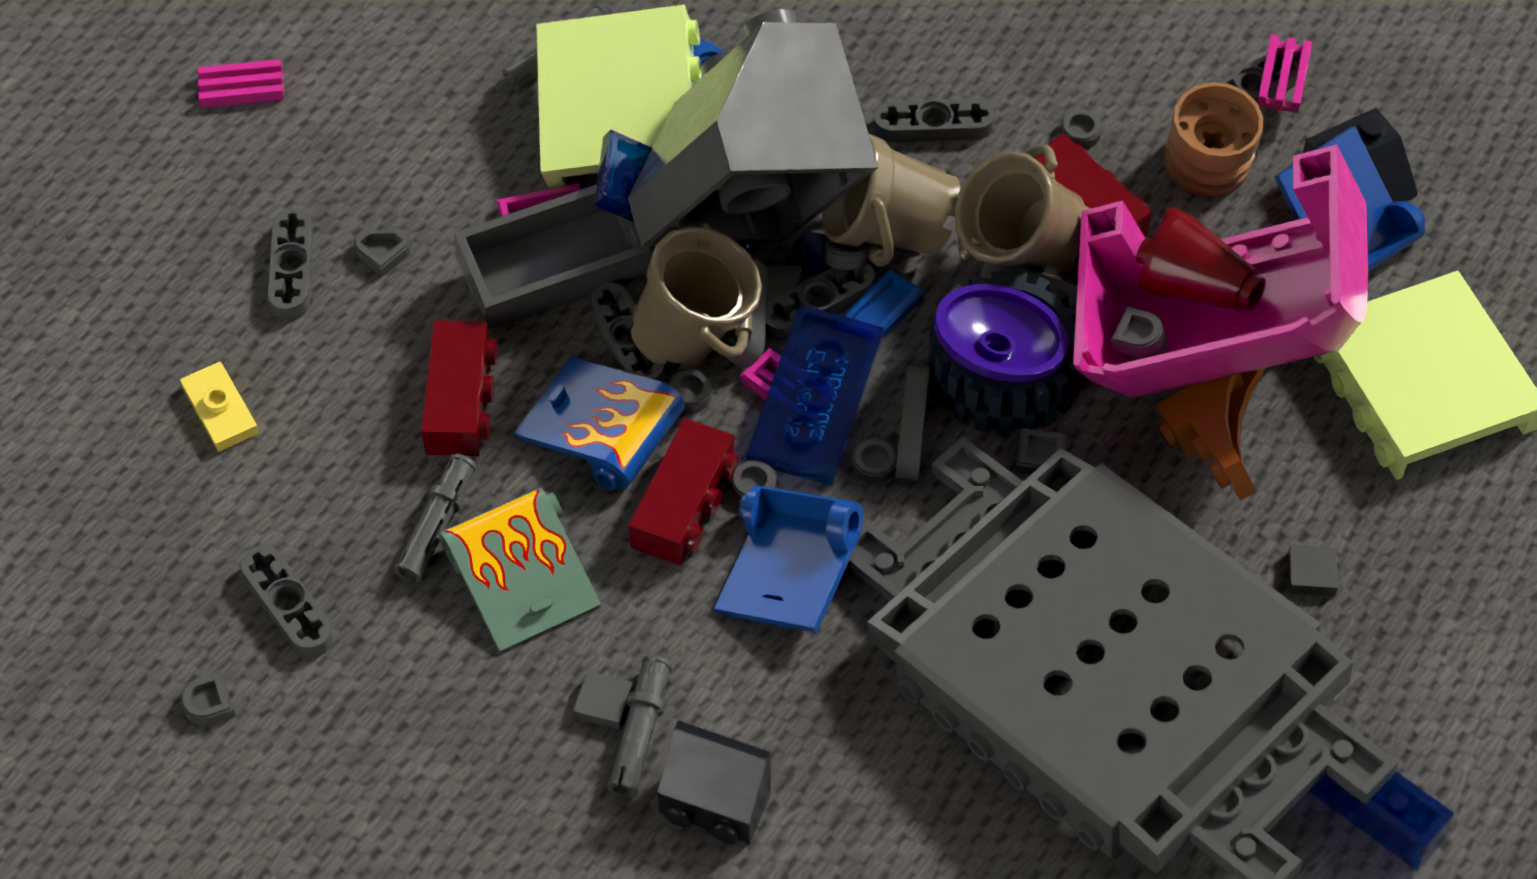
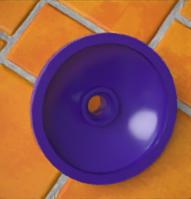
M975 284L958 288L941 300L934 318L936 336L946 352L965 369L995 381L1022 383L1044 378L1061 366L1068 350L1067 331L1059 317L1038 299L1022 291L1005 286Z

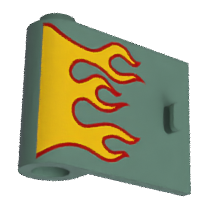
M537 488L439 532V539L443 550L457 575L461 574L499 652L601 606V602L559 520L563 517L561 506L553 492L546 494L542 488Z

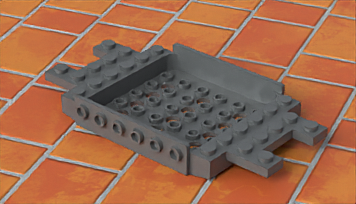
M962 436L931 464L932 475L958 495L900 546L868 520L863 523L859 540L846 567L890 601L869 619L867 624L869 641L896 662L897 687L899 691L910 702L914 704L920 702L931 711L935 721L948 732L954 730L963 737L971 751L983 761L989 759L1002 769L1005 778L1012 786L1018 790L1026 789L1039 800L1043 810L1055 820L1062 818L1072 826L1079 839L1094 851L1100 849L1108 857L1112 858L1118 852L1120 844L1155 874H1158L1191 842L1236 879H1292L1301 870L1302 861L1267 833L1325 775L1366 804L1397 772L1398 761L1325 708L1350 683L1353 662L1320 634L1321 623L1102 463L1095 468L1060 448L1026 480L1022 481ZM1089 531L1096 536L1097 541L1090 548L1079 549L1073 546L1069 539L1075 532ZM1046 560H1056L1063 564L1065 571L1061 576L1050 579L1040 575L1037 568ZM1158 584L1168 590V598L1160 603H1150L1141 595V591L1148 585ZM1013 590H1025L1031 594L1033 600L1027 607L1013 608L1006 603L1005 597ZM1126 614L1136 620V628L1126 634L1117 633L1109 626V621L1116 615ZM980 620H993L999 625L1000 631L992 638L983 639L977 637L973 633L972 628ZM1231 639L1240 643L1244 651L1238 658L1225 659L1216 653L1215 646L1222 640ZM1084 645H1096L1104 651L1105 656L1096 664H1085L1077 658L1076 653ZM1200 670L1207 673L1212 682L1206 689L1196 691L1189 689L1183 683L1184 675L1190 671ZM1061 675L1068 678L1072 687L1066 694L1052 695L1043 687L1046 679L1051 676ZM1166 701L1174 704L1179 714L1170 722H1160L1152 717L1150 713L1151 707L1158 702ZM1135 733L1143 737L1146 746L1137 754H1127L1119 749L1117 745L1118 739L1124 734Z

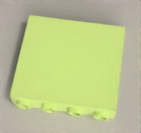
M685 5L536 24L541 174L548 188L566 186V177L643 167L674 103L695 85V82L702 78L699 57H694L693 46L700 45L697 20L689 19Z
M1459 271L1368 301L1367 312L1362 323L1345 345L1337 352L1314 357L1319 364H1325L1331 374V382L1335 393L1340 398H1346L1353 409L1352 415L1355 425L1359 431L1367 432L1374 443V452L1379 464L1384 468L1389 467L1396 480L1403 478L1407 464L1517 425L1523 435L1537 430V388Z

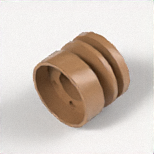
M1211 82L1197 85L1185 92L1174 108L1171 128L1168 132L1164 149L1163 162L1169 177L1180 188L1202 196L1214 197L1224 195L1242 186L1250 174L1255 151L1258 148L1263 130V116L1257 102L1245 91L1223 83Z

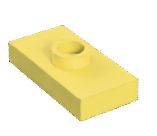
M221 361L180 379L185 394L218 452L259 434L256 422Z

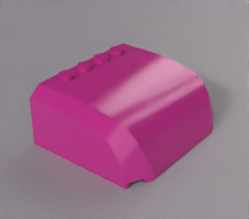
M1337 144L1293 156V190L1307 218L1221 239L1257 269L1258 275L1266 280L1264 293L1256 307L1251 311L1243 308L1233 310L1156 296L1143 291L1138 286L1142 264L1136 261V254L1145 237L1123 200L1082 211L1073 359L1075 368L1091 382L1127 397L1136 398L1339 351L1362 323L1367 312L1368 246L1366 201ZM1127 306L1153 313L1160 319L1167 335V353L1129 362L1125 358L1124 353L1112 350L1111 339Z

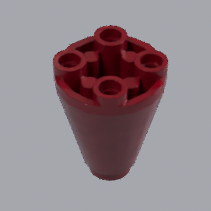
M1174 207L1169 208L1165 212L1160 228L1152 239L1149 237L1145 238L1136 254V261L1142 264L1138 286L1143 291L1156 296L1233 310L1243 308L1251 311L1256 307L1265 290L1266 280L1258 275L1257 269L1194 216Z

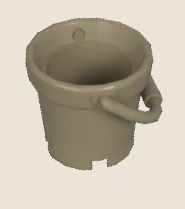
M869 134L879 168L822 212L823 229L830 242L851 246H860L866 242L868 244V260L879 267L891 262L894 248L933 256L943 248L952 233L950 230L943 229L947 215L955 217V206L960 193L958 178L950 175L951 173L894 151L885 140Z
M1036 145L1024 153L1008 151L993 155L973 169L960 189L955 206V228L958 234L957 247L961 259L967 260L972 255L978 261L1004 267L1021 265L1050 275L1068 272L1075 267L1069 263L1075 260L1079 254L1081 212L1091 208L1084 205L1083 198L1080 195L1067 189L1055 180L1054 170L1058 163L1054 150L1049 145ZM1043 155L1046 163L1042 164L1035 158Z
M701 223L699 227H684L667 233L653 250L646 274V285L637 305L632 311L631 318L633 317L634 325L630 331L633 341L640 352L653 363L665 365L667 361L681 363L678 370L699 366L713 349L727 358L739 357L747 347L748 337L752 335V312L758 307L762 292L758 267L742 246L729 236L713 230L706 223ZM735 329L737 342L734 346L730 347L723 343L721 338L728 331Z

